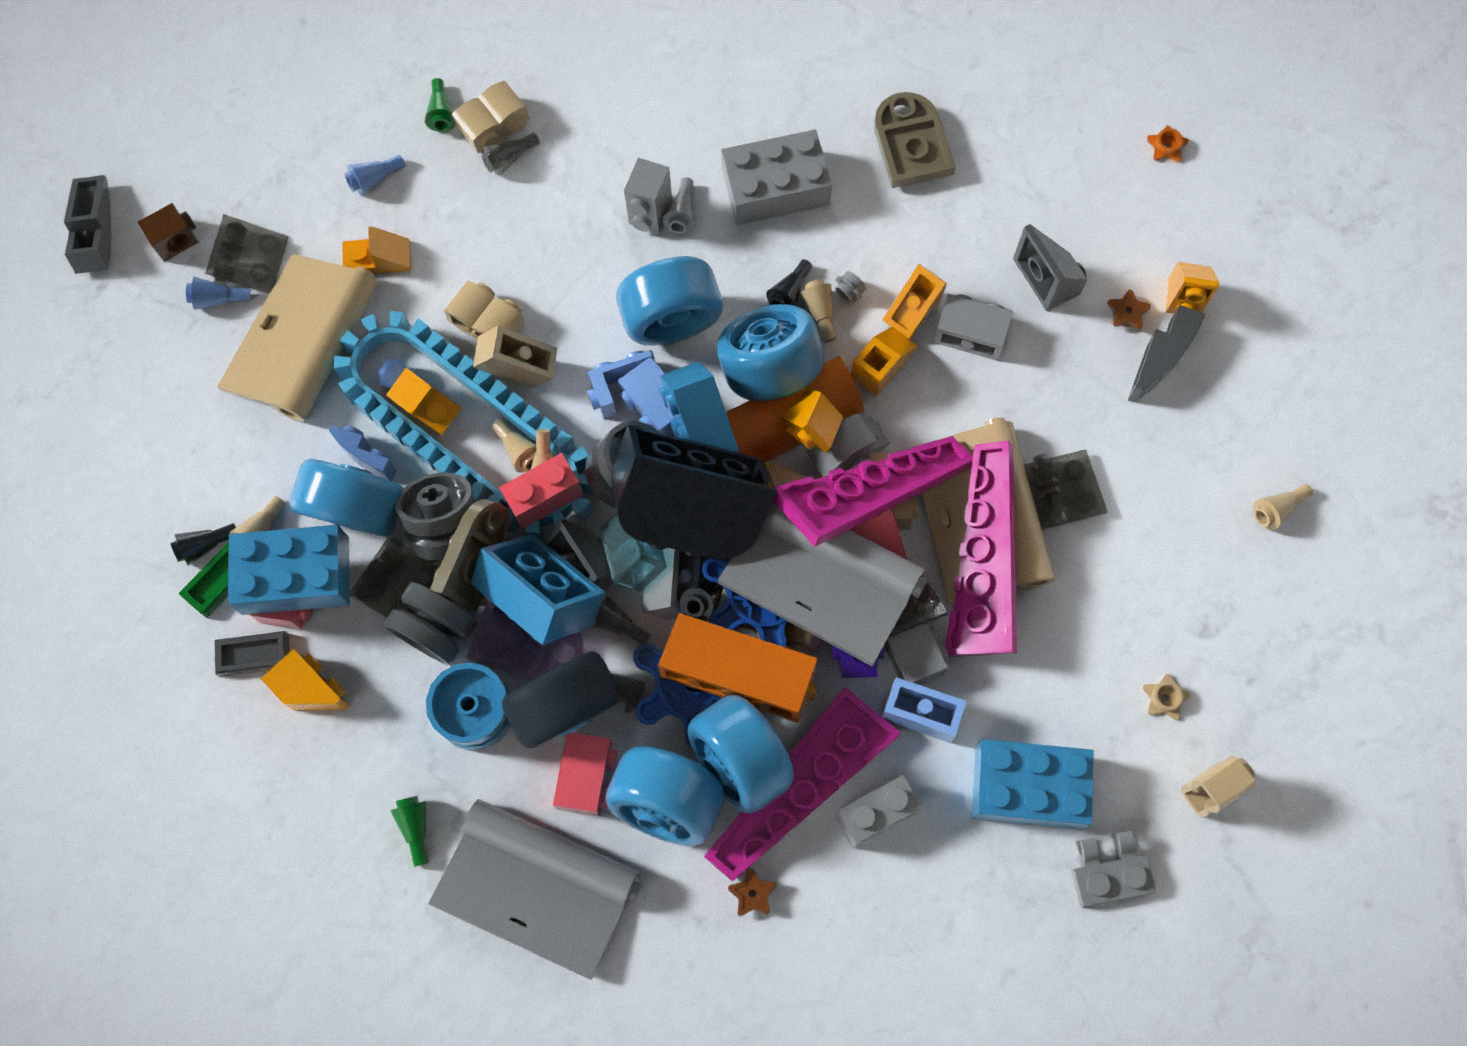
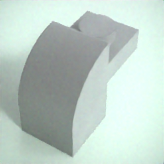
M858 413L842 420L832 446L826 453L815 447L812 450L808 449L806 453L821 475L825 477L828 476L831 470L842 468L844 471L849 470L861 457L869 455L870 452L878 453L883 451L890 442L883 434L881 426L874 421L872 416L862 419Z

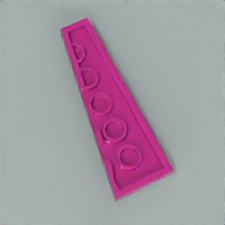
M953 436L915 446L910 450L891 453L885 460L872 462L870 459L859 462L857 468L846 471L838 468L829 471L828 476L814 480L810 476L776 486L777 492L773 502L811 544L816 547L970 469L973 456Z
M1008 440L975 444L968 488L969 499L966 503L964 521L966 522L963 543L960 542L959 549L961 561L959 574L955 576L953 589L956 591L953 611H950L945 643L948 657L1017 654L1013 443Z
M844 687L788 754L794 770V779L790 788L755 813L740 812L705 854L704 858L732 882L735 881L895 741L901 732Z

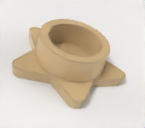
M1166 674L1159 684H1145L1143 686V690L1151 699L1148 708L1149 715L1164 712L1174 720L1180 718L1179 706L1190 697V693L1181 690L1173 682L1170 674ZM1167 695L1169 697L1168 701H1164L1162 696Z

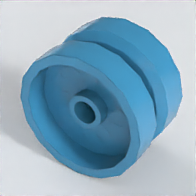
M471 662L455 664L441 672L431 684L426 698L427 717L434 730L454 746L469 751L487 749L499 742L511 727L502 708V700L510 692L499 676L486 666ZM475 702L474 708L470 711H466V708H472L473 703Z

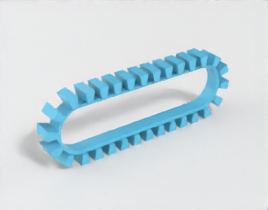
M390 311V327L381 328L375 315L372 314L360 319L369 333L363 339L359 340L349 330L341 338L342 346L352 357L334 356V370L340 379L344 380L338 384L351 404H356L361 413L371 421L373 419L376 425L386 433L389 432L401 445L404 444L416 457L420 456L422 461L432 470L436 469L438 473H454L463 476L471 485L475 502L487 499L500 503L505 508L507 507L510 519L509 531L512 534H515L519 523L502 493L363 383L361 371L364 359L376 346L389 341H401L412 345L535 442L536 430L549 429L550 450L555 457L562 453L579 480L583 493L594 494L588 485L586 474H578L585 470L586 458L589 455L584 447L581 445L569 457L568 455L576 449L574 440L563 430L559 433L556 424L547 417L543 420L540 412L530 404L526 407L521 397L514 392L510 394L508 387L498 379L494 382L490 373L473 368L474 361L467 355L463 357L460 350L450 342L447 345L445 339L434 330L431 332L429 326L419 318L410 332H408L410 324L404 312ZM581 497L526 527L525 534H534L543 541L542 525L555 524L556 526L560 520H564L572 511L586 522L593 512L590 500Z

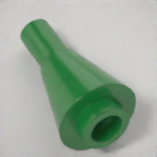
M434 78L431 81L432 95L424 121L429 129L445 132L456 125L452 116L453 109L445 95L444 81L440 78Z
M418 795L396 801L397 808L390 810L406 843H409L414 867L429 863L423 840L425 839L426 801L419 802Z

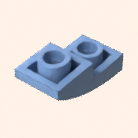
M331 425L329 432L353 461L365 470L372 472L375 476L392 481L397 470L390 462L389 456L386 453L371 448L364 438V433L359 429L349 425H345L344 429Z

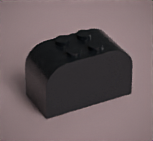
M630 424L627 425L611 472L613 495L618 519L623 530L632 538L647 543L653 548L661 550L666 548L675 549L691 557L705 556L714 559H730L749 550L759 537L777 492L763 458Z

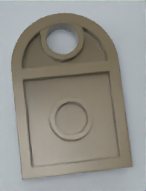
M901 92L886 98L876 111L874 130L892 188L954 175L956 167L937 109L932 102L924 96L912 92ZM899 105H904L908 107L911 112L905 115L898 114L894 110V108Z
M482 499L467 509L459 522L456 532L449 540L448 550L440 567L434 574V581L430 590L467 610L477 613L484 595L470 583L480 550L484 547L505 542L509 536V514L502 504Z

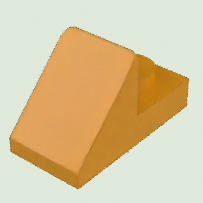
M369 227V239L342 241L343 266L354 269L363 267L373 274L411 271L409 238L375 227Z
M918 264L882 321L908 339L913 338L929 312L938 308L947 282L923 265Z
M405 368L386 394L404 410L417 417L440 435L445 433L462 410L459 405L407 368Z

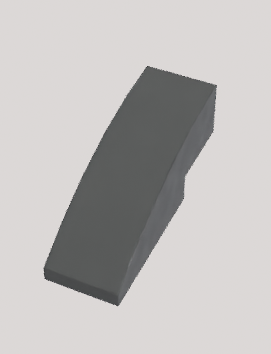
M105 175L72 179L64 224L69 231L65 256L75 274L108 270L111 212L108 182Z
M1179 305L1170 319L1166 332L1158 329L1155 330L1147 343L1128 401H1137L1165 379L1196 336L1204 319V313Z

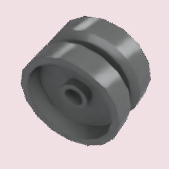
M639 421L622 422L612 428L593 447L586 458L585 474L588 485L596 497L610 507L616 508L611 485V472L627 425L630 424L659 432L649 424Z
M434 473L418 478L402 490V494L395 503V510L400 525L404 528V535L409 549L417 557L426 560L444 559L451 536L456 532L464 513L475 503L471 485L463 476L454 473Z
M410 582L400 598L402 603L416 615L402 609H392L382 625L392 634L425 655L444 665L451 666L460 649L456 642L445 635V633L458 639H468L478 623L451 600L418 583Z

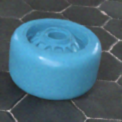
M678 256L647 264L629 274L620 283L616 292L617 306L625 331L631 340L641 345H665L693 337L711 327L719 319L723 311L722 296L714 272L707 262L697 257Z
M777 304L751 310L728 324L717 342V356L729 388L739 397L751 401H773L801 391L815 380L824 364V350L814 319L807 311L793 305Z
M307 459L300 465L289 503L294 513L376 536L388 537L393 533L397 524L398 517L395 503L402 494L403 487L394 481L372 475V472L346 464L337 465L317 459Z
M738 695L725 696L696 715L689 723L688 738L699 763L721 781L725 790V799L740 812L750 814L761 810L785 793L792 785L794 770L785 747L764 716L745 698Z
M647 746L634 747L623 754L606 792V803L609 810L621 821L654 838L684 846L700 845L710 837L725 799V790L721 781L708 769L676 753Z

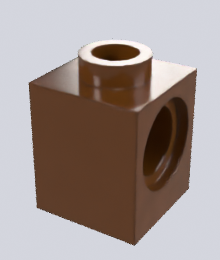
M173 203L137 222L153 249L164 262L199 243L192 232L197 228L186 211L180 214Z

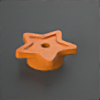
M1167 125L1158 135L1147 136V142L1155 148L1153 155L1155 161L1166 157L1177 163L1182 160L1180 149L1187 145L1189 139L1182 137L1179 131ZM1165 143H1169L1170 147H1166Z

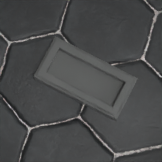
M281 631L214 640L215 675L223 677L270 671L290 652L289 633Z

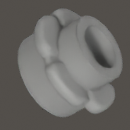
M846 271L842 277H836V282L838 283L836 291L843 299L850 302L852 299L859 301L862 298L861 294L866 290V286L859 277L850 271Z

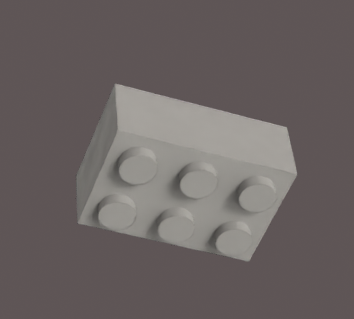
M816 129L721 149L722 172L736 225L830 205L832 183Z

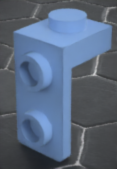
M652 350L646 352L635 351L627 355L625 359L613 363L609 361L596 365L593 370L588 371L592 390L587 391L593 410L600 408L603 419L616 416L614 402L607 385L618 382L620 378L649 357L655 361Z

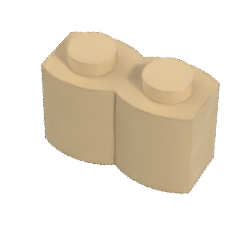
M505 80L493 84L478 98L471 99L462 104L452 114L457 128L477 153L492 150L499 144L503 136L521 131L530 119L526 106Z
M467 281L444 310L447 320L462 332L475 337L477 340L479 335L498 325L518 333L525 324L521 313L522 310L515 302L509 299L503 301L494 297L495 293L493 290L481 282L475 284Z
M1229 756L1182 786L1181 793L1197 815L1207 817L1211 813H1218L1254 788L1256 785L1255 773L1244 759Z

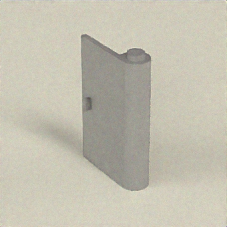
M772 502L758 539L745 553L731 558L718 579V584L866 664L873 666L911 596L919 598L928 579L922 576L925 571L924 568L852 530H848L814 547L781 509Z
M477 799L465 818L462 828L463 837L428 904L592 980L628 900L634 903L643 885V881L638 879L640 872L481 799Z

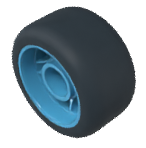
M590 651L508 693L502 700V708L519 742L524 747L531 749L558 735L563 737L591 722L590 718L614 706L619 701L620 692L603 658L597 652Z

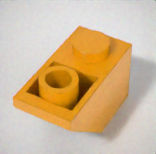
M1178 262L1169 276L1166 313L1174 314L1179 305L1202 313L1219 288V280L1212 267Z
M890 327L874 336L853 360L851 375L857 383L877 397L918 349V345L893 327Z
M809 388L781 416L789 425L785 431L798 444L802 442L809 450L815 447L825 453L831 448L843 420V416L821 392Z
M293 649L261 678L277 698L294 711H345L350 706L342 697L347 693L345 689L333 677L327 681L319 673L324 667L309 652L303 656Z

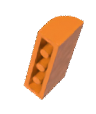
M840 355L825 362L815 380L791 396L763 402L749 400L727 411L726 414L739 452L763 458L764 461L768 462L803 444L802 442L798 444L785 431L789 425L781 416L809 388L821 392L843 416V420L858 413L859 415L863 414L864 406L859 389Z
M679 613L659 661L658 668L662 678L722 698L728 695H738L748 700L758 710L799 723L812 686L818 658Z

